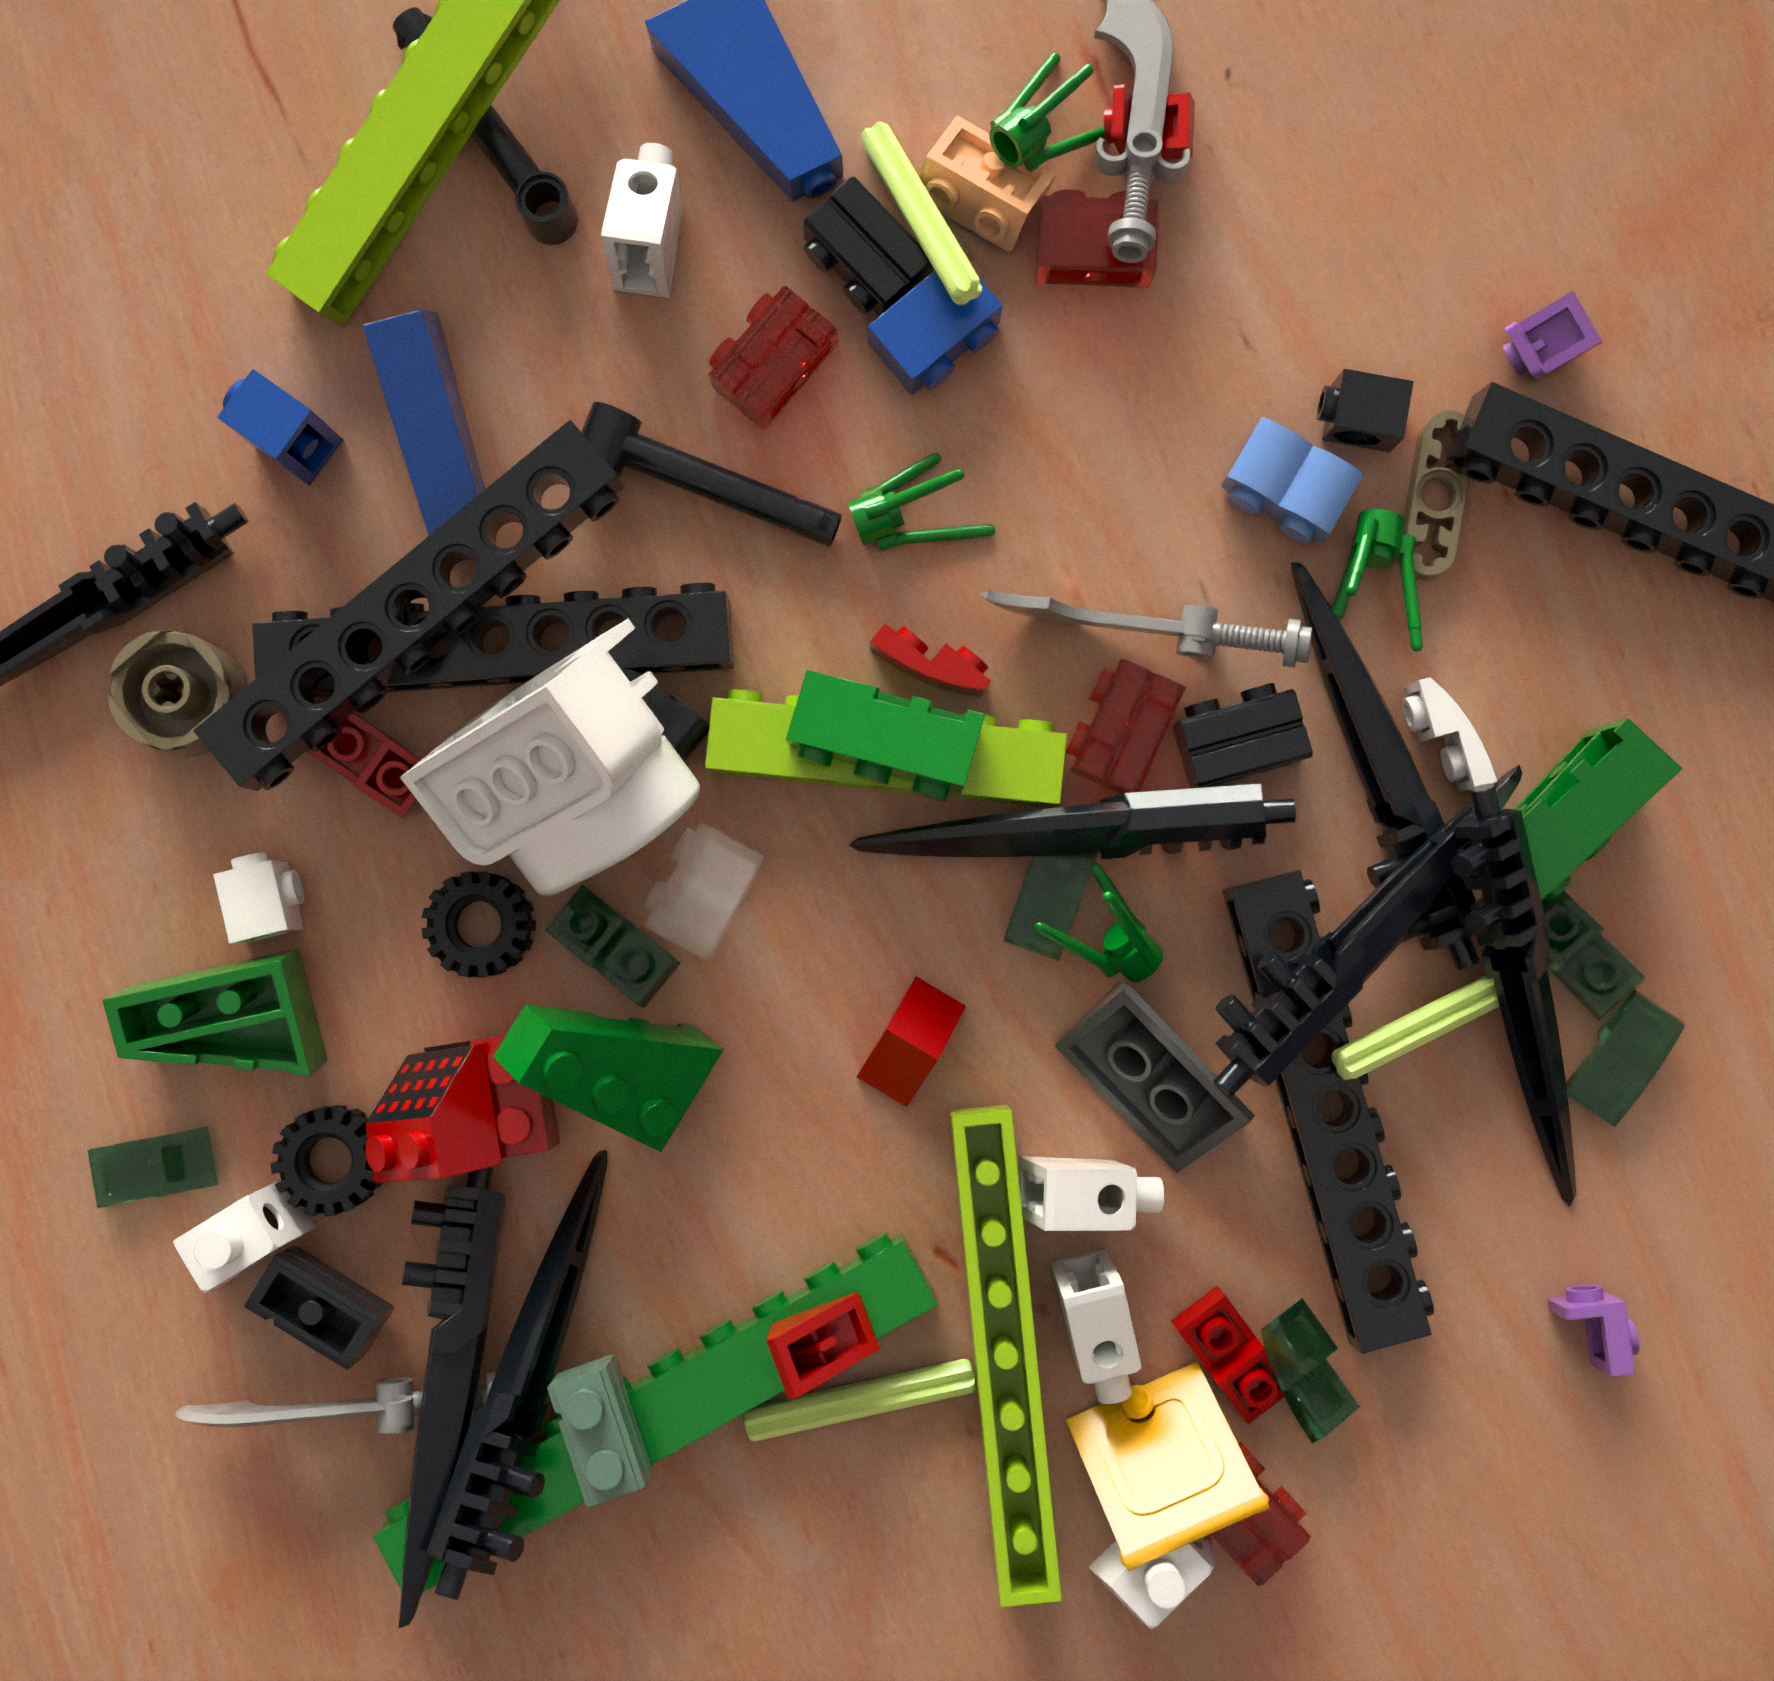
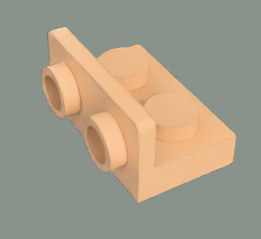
M956 116L926 155L919 178L941 214L1003 250L1011 252L1017 245L1026 222L1049 191L1056 172L1044 165H1040L1033 172L1028 171L1024 164L1018 168L1007 166L994 152L989 139V133Z

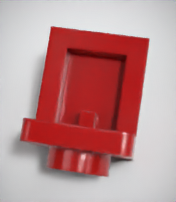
M1126 84L1114 85L1112 107H1107L1104 112L1106 140L1108 144L1114 143L1119 155L1125 152L1132 95ZM1190 92L1170 94L1167 97L1161 156L1164 160L1182 159L1183 150L1188 148L1190 149V158L1193 157L1195 102Z

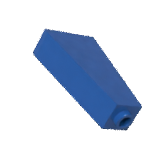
M687 0L645 20L651 47L658 59L792 202L805 195L809 199L820 197L836 186L837 180L843 177L842 154L765 0Z
M420 309L362 326L428 535H431L483 492L485 487L438 313Z

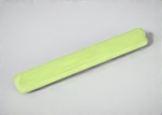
M877 122L872 128H865L861 134V141L864 144L866 153L953 302L958 305H966L971 299L978 298L982 293V286L978 275L889 125Z
M1486 976L1479 978L1334 1050L1331 1057L1338 1075L1344 1080L1356 1079L1500 1007L1494 980L1487 979Z
M960 1359L808 1393L797 1399L788 1400L786 1398L763 1403L744 1413V1424L750 1441L756 1442L970 1394L976 1390V1381L971 1362L968 1359Z

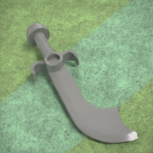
M1105 0L1106 15L1100 26L1095 30L1094 38L1107 41L1121 49L1133 66L1135 78L1125 152L1119 156L1106 154L1103 150L1105 140L1100 137L1096 145L1094 163L1101 173L1108 176L1122 174L1128 182L1123 218L1114 221L1110 225L1107 242L1115 258L1127 263H1136L1144 260L1155 246L1156 230L1152 224L1145 221L1150 184L1155 178L1165 183H1176L1182 180L1187 173L1190 149L1183 150L1181 162L1175 164L1166 162L1161 156L1173 58V36L1167 19L1152 0Z
M994 590L980 594L983 598L1002 609L1034 618L1178 636L1176 653L1186 657L1209 659L1212 656V652L1215 651V646L1221 645L1225 647L1227 645L1229 648L1233 646L1240 649L1245 647L1246 650L1251 648V650L1257 649L1258 651L1263 650L1264 652L1269 651L1271 653L1274 651L1275 653L1281 652L1283 654V666L1295 668L1296 662L1308 663L1313 628L1301 626L1302 620L1289 619L1287 631L1283 632L1282 630H1265L1264 628H1252L1251 626L1247 628L1246 626L1241 627L1240 625L1235 626L1233 624L1230 626L1229 624L1223 625L1217 622V609L1201 605H1184L1181 621L1088 610L1060 603L1051 597L1025 596Z
M496 1371L485 1372V1385L482 1388L479 1385L477 1386L473 1410L479 1409L485 1404ZM394 1377L376 1382V1397L284 1406L258 1405L251 1403L249 1400L213 1405H186L177 1410L174 1415L178 1419L201 1426L245 1427L377 1414V1432L396 1434L414 1429V1416H418L420 1413L422 1392L413 1391L412 1378Z

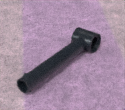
M417 7L403 11L393 23L398 47L401 50L404 47L408 48L413 41L419 39L433 17L424 14ZM490 105L471 136L516 195V205L531 235L537 241L547 245L565 242L574 234L577 228L578 215L564 182L553 173L540 171L494 107ZM555 201L560 203L558 208L550 215H535L538 207L545 202Z
M593 402L581 433L619 478L624 466L780 528L789 529L795 534L828 547L832 545L842 519V514L810 501L799 499L795 495L638 434L642 425L639 419L609 404Z

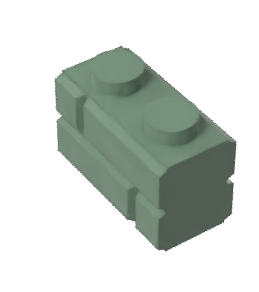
M615 1354L558 1373L548 1385L547 1390L555 1413L562 1416L558 1423L586 1507L595 1506L646 1487L653 1468Z

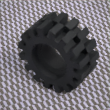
M483 871L463 872L461 876L450 877L443 881L444 886L440 890L434 889L429 896V899L433 901L430 908H424L422 918H427V928H421L423 939H429L431 947L427 948L430 955L438 957L441 960L440 966L447 971H455L459 976L480 978L499 975L507 972L506 969L516 966L523 959L521 956L524 951L530 950L533 943L530 940L531 932L536 931V921H532L531 911H534L532 903L525 899L523 896L525 892L521 887L514 885L509 881L510 879L504 876ZM478 901L492 905L499 913L501 919V929L498 937L490 945L482 948H476L467 944L461 938L458 931V919L461 912L469 904Z
M343 1105L325 1106L294 1118L296 1120L294 1123L286 1125L280 1132L284 1137L282 1141L274 1143L272 1153L278 1154V1161L271 1163V1173L280 1174L281 1182L275 1184L279 1193L287 1191L291 1195L287 1203L292 1207L297 1208L302 1205L306 1207L304 1213L312 1216L319 1213H325V1217L335 1216L366 1202L374 1195L372 1192L382 1185V1183H374L373 1170L366 1159L365 1147L368 1140L366 1131L367 1120L363 1118L366 1113L359 1109L347 1110V1106ZM331 1137L339 1139L351 1152L352 1166L350 1172L340 1182L328 1183L322 1181L311 1169V1150L322 1138Z

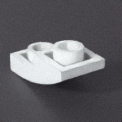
M1431 677L1418 680L1404 687L1407 697L1402 699V711L1411 732L1417 731L1420 743L1440 737L1443 738L1445 748H1442L1440 751L1442 767L1447 779L1450 782H1456L1458 792L1472 789L1475 786L1497 782L1491 761L1482 741L1469 719L1450 695Z

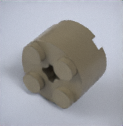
M148 632L129 642L113 661L109 674L113 677L111 695L107 694L108 706L119 728L131 739L167 752L196 756L210 751L193 730L247 686V682L235 659L220 647L184 632ZM179 684H183L184 687L181 690L182 698L176 703L180 698L176 688Z

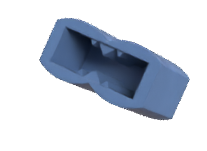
M1261 417L1221 487L1230 493L1228 500L1240 510L1251 515H1259L1260 511L1272 515L1281 522L1279 529L1289 538L1303 544H1309L1311 540L1322 544L1331 533L1364 474L1338 456L1313 446L1303 437L1283 425Z

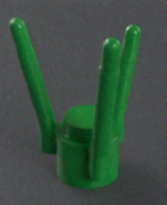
M1052 53L1008 108L990 122L989 139L991 146L1002 162L1012 168H1018L1024 164L1028 171L1033 172L1047 160L1098 141L1100 137L1102 139L1106 138L1104 126L1045 147L1047 137L1051 134V126L1046 115L1094 73L1093 65L1086 64L1036 107L1029 106L1024 108L1060 62V55L1058 53Z
M932 453L921 461H917L877 486L860 491L861 497L848 501L862 544L866 545L877 541L880 551L898 545L992 536L996 529L993 525L989 524L895 532L894 528L905 525L899 507L941 490L964 478V471L962 469H955L894 494V490L937 465L941 461V456L938 453Z
M1385 509L1362 511L1358 515L1350 557L1332 609L1339 621H1341L1349 597L1354 596L1358 591L1365 567L1373 569L1389 568L1392 566L1393 559L1400 558L1410 645L1414 652H1419L1423 648L1413 561L1416 538L1403 534L1405 519L1402 515Z
M1093 863L1090 870L1104 892L1102 899L1118 922L1110 927L1104 935V953L1101 954L1043 922L1035 923L1034 931L1060 947L1096 965L1107 977H1112L1120 972L1129 981L1138 982L1145 980L1159 968L1163 960L1162 948L1146 932L1145 926L1134 916L1099 863Z

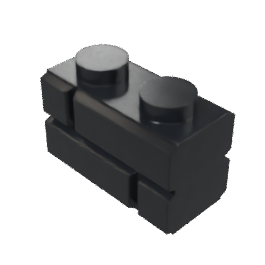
M850 176L831 194L828 200H824L803 222L804 239L807 241L803 246L804 251L821 271L827 273L833 268L847 283L843 287L844 293L863 314H867L872 309L880 316L933 273V266L921 245L855 176Z
M1269 683L1241 692L1243 702L1221 708L1219 700L1216 698L1185 707L1186 718L1173 724V731L1183 759L1189 787H1211L1298 763L1313 757L1312 747L1306 727L1303 724V716L1296 692L1290 689L1277 693L1275 683Z
M294 1245L286 1249V1251L284 1250L275 1255L244 1307L265 1320L269 1318L274 1319V1326L344 1369L349 1370L355 1363L364 1358L395 1306Z

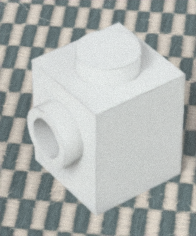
M266 852L254 853L232 859V870L213 874L229 944H248L304 930L299 904L304 903V889L297 871L290 870L289 862L268 860Z

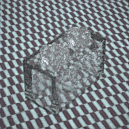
M701 822L696 832L687 828L681 836L671 856V859L678 863L668 883L661 880L657 881L642 911L650 914L644 927L700 958L709 961L714 957L767 858Z

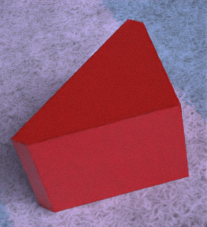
M916 976L856 1077L907 1107L938 1061L966 1006Z
M859 1292L848 1294L772 1323L766 1339L788 1400L797 1399L880 1350Z

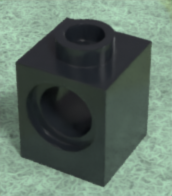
M1343 369L1331 386L1325 385L1320 395L1317 420L1325 422L1322 440L1390 453L1404 439L1414 381Z

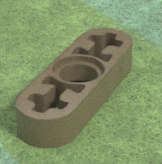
M1448 410L1435 414L1422 426L1417 436L1404 513L1405 526L1403 534L1414 536L1416 538V547L1426 540L1429 524L1447 523V529L1440 526L1433 532L1432 549L1440 551L1441 557L1434 559L1428 566L1422 564V555L1413 553L1415 578L1419 580L1433 579L1448 570L1455 561L1469 478L1461 472L1462 466L1453 463L1454 461L1445 460L1444 467L1426 468V463L1434 465L1440 460L1442 444L1440 441L1433 439L1432 435L1438 434L1444 426L1451 428L1450 435L1455 439L1465 415L1457 411ZM1453 466H1455V467L1457 468V470H1456V472H1455V471L1449 469L1448 467H1453ZM1439 481L1447 486L1451 493V503L1448 509L1434 511L1424 504L1421 491L1426 482ZM1417 519H1419L1420 521L1428 524L1417 525L1416 522Z

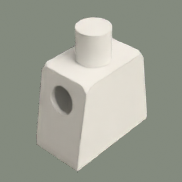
M643 144L639 150L638 160L622 159L617 162L601 232V239L614 291L670 298L683 205L678 169L673 166L674 153L670 148L662 144Z
M1020 1156L1019 1185L1023 1219L1044 1231L1134 1230L1136 1213H1160L1163 1209L1164 1186L1160 1177H1137L1136 1168L1118 1161Z
M281 1180L245 1196L173 1241L183 1262L204 1294L221 1287L316 1228L310 1215L304 1213L306 1209L304 1206L292 1207L287 1203L291 1195L287 1191L279 1193L275 1184L281 1182ZM263 1206L271 1210L276 1217L278 1230L267 1222L263 1213Z
M1107 1248L1051 1261L1050 1266L1071 1351L1082 1383L1094 1384L1097 1400L1102 1404H1115L1128 1399L1132 1395L1128 1374L1138 1372L1142 1369L1124 1284Z
M1209 1534L1146 1562L1129 1572L1127 1567L1121 1563V1553L1119 1551L1121 1549L1117 1540H1115L1089 1566L1092 1573L1131 1614L1149 1629H1153L1212 1572L1214 1568L1212 1536Z

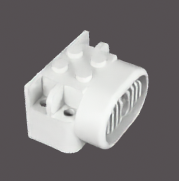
M628 618L485 707L400 777L463 858L473 864L485 866L493 864L508 855L538 894L551 896L612 867L634 854L668 829L694 804L700 793V784L664 735L661 736L664 727L642 699L658 683V680L649 671L630 682L608 652L635 629Z

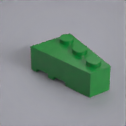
M806 670L786 737L789 746L798 748L795 758L830 768L832 759H837L856 765L853 775L888 785L890 776L914 782L911 792L942 802H946L948 793L960 796L965 786L985 714L967 710L966 715L963 716L932 707L933 702L931 700L912 696V700L881 692L875 686Z
M1629 718L1587 731L1514 808V810L1522 811L1541 901L1543 900L1545 903L1555 899L1571 882L1569 874L1584 860L1587 861L1599 853L1610 841L1611 835L1683 769Z
M299 948L127 986L102 1000L118 1058L196 1065L198 1063L234 1066V1069L251 1071L256 1068L292 1071L291 1074L304 1076H311L327 1061Z
M525 1004L493 1055V1058L519 1084L662 1152L724 1049L694 1025L677 1024V1027L651 1024L645 1019L628 1017V1020L599 1017L595 1013Z

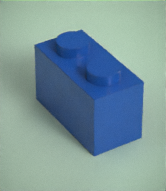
M934 271L867 326L868 344L911 395L924 385L929 390L937 387L954 371L955 365L952 362L967 349H970L973 353L979 352L999 333L1000 329L997 325L1000 323L1003 305L980 278L979 282L982 286L981 295L976 299H971L966 305H958L953 302L938 274Z
M254 369L251 370L245 379L236 381L229 388L223 399V410L217 417L247 442L309 486L343 441L311 409Z

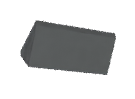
M1118 982L1054 1045L1176 1173L1249 1124L1255 1116L1235 1094L1229 1098L1217 1088L1213 1082L1217 1075L1129 984Z

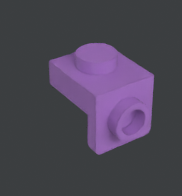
M1571 291L1522 322L1518 323L1515 321L1507 326L1505 330L1511 341L1503 345V349L1519 376L1529 371L1533 379L1541 380L1602 344L1603 341L1574 291Z
M1594 1284L1570 1286L1565 1289L1566 1296L1548 1299L1550 1311L1565 1320L1585 1319L1592 1366L1611 1377L1635 1374L1633 1355H1637L1639 1352V1338L1633 1321L1627 1316L1626 1301L1603 1291L1601 1285Z

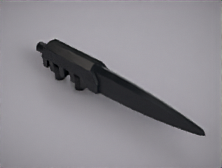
M194 502L185 508L190 516L187 520H184L174 512L160 514L155 520V529L159 534L149 528L140 533L139 536L145 547L137 552L125 544L122 546H110L104 553L105 563L98 560L89 566L91 571L77 573L59 584L61 592L0 631V686L49 660L92 633L97 634L125 624L234 554L226 537L249 522L242 509L236 503H233L212 517L206 508Z
M1292 562V575L1307 627L1313 628L1312 646L1346 743L1369 799L1366 801L1375 822L1389 828L1376 838L1381 848L1388 846L1392 857L1367 868L1368 878L1371 884L1377 888L1445 824L1436 802L1432 801L1427 793L1411 754L1381 693L1350 637L1306 567L1299 562ZM1454 876L1437 900L1402 941L1405 942L1424 934L1425 937L1419 939L1424 950L1442 948L1448 945L1458 970L1480 963L1470 937L1473 934L1466 928L1464 921L1465 916L1471 912L1470 906L1476 900L1472 890H1466L1463 877Z
M1519 765L1493 783L1495 784L1500 810L1503 809L1521 781L1523 773ZM1473 801L1409 856L1333 933L1329 932L1313 948V954H1300L1292 962L1296 966L1294 971L1277 952L1273 951L1264 956L1259 961L1257 968L1276 989L1267 998L1259 996L1251 1004L1255 1009L1252 1014L1234 994L1226 996L1218 1003L1215 1010L1234 1030L1230 1036L1223 1035L1215 1043L1231 1061L1213 1080L1221 1092L1231 1098L1249 1079L1264 1087L1269 1086L1363 989V984L1409 934L1456 875L1451 867L1452 858L1457 855V849L1470 841V838L1457 839L1454 827L1465 820L1467 816L1476 814Z
M1261 784L1131 792L1101 799L1099 804L989 815L858 837L849 846L860 852L912 856L1023 857L1101 853V859L1125 858L1139 851V855L1151 854L1152 845L1161 844L1162 849L1169 854L1181 852L1184 842H1198L1199 851L1211 850L1212 841L1219 840L1223 848L1234 850L1241 848L1242 839L1251 838L1252 845L1264 844L1267 837L1266 824L1295 823L1296 809L1294 799L1263 801Z
M1483 784L1470 789L1476 814L1467 816L1465 820L1454 827L1457 839L1470 838V841L1457 849V855L1452 858L1451 867L1456 875L1463 877L1466 890H1482L1483 897L1470 906L1471 912L1465 916V926L1469 932L1477 936L1479 946H1485L1482 960L1486 978L1494 980L1508 1042L1526 1104L1562 1199L1570 1207L1577 1195L1575 1165L1562 1050L1547 970L1549 932L1522 811L1514 809L1500 810L1495 784Z
M607 1150L599 1151L593 1157L576 1189L525 1298L502 1355L486 1402L473 1414L426 1552L436 1559L445 1562L435 1593L458 1600L468 1570L494 1575L498 1563L490 1560L491 1555L515 1562L520 1558L524 1550V1540L521 1536L499 1529L503 1517L511 1519L515 1517L518 1507L508 1504L512 1492L530 1498H537L544 1488L545 1478L543 1474L520 1466L524 1455L535 1457L538 1445L529 1443L528 1437L540 1430L548 1405L544 1404L548 1393L547 1387L552 1381L564 1343L595 1227L607 1166Z
M493 1167L468 1172L466 1186L448 1185L445 1189L444 1204L415 1200L413 1205L412 1225L438 1227L441 1229L439 1240L437 1241L435 1264L405 1261L401 1285L431 1288L430 1301H428L426 1313H428L427 1316L442 1319V1321L431 1329L408 1502L398 1628L411 1623L419 1605L434 1557L426 1552L470 1425L486 1340L506 1195L489 1190Z

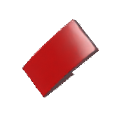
M886 623L870 641L871 650L886 662L929 685L963 695L982 697L990 686L991 680L984 675L988 666L965 646H961L956 652L945 643L930 661L924 656L929 648L919 637L904 626L895 632Z
M354 712L338 725L341 728V732L331 743L315 752H312L310 749L306 751L352 782L354 787L401 818H404L416 800L400 777L417 764L421 758Z
M1218 1286L1214 1287L1171 1320L1172 1324L1248 1425L1295 1390L1266 1348L1256 1338Z

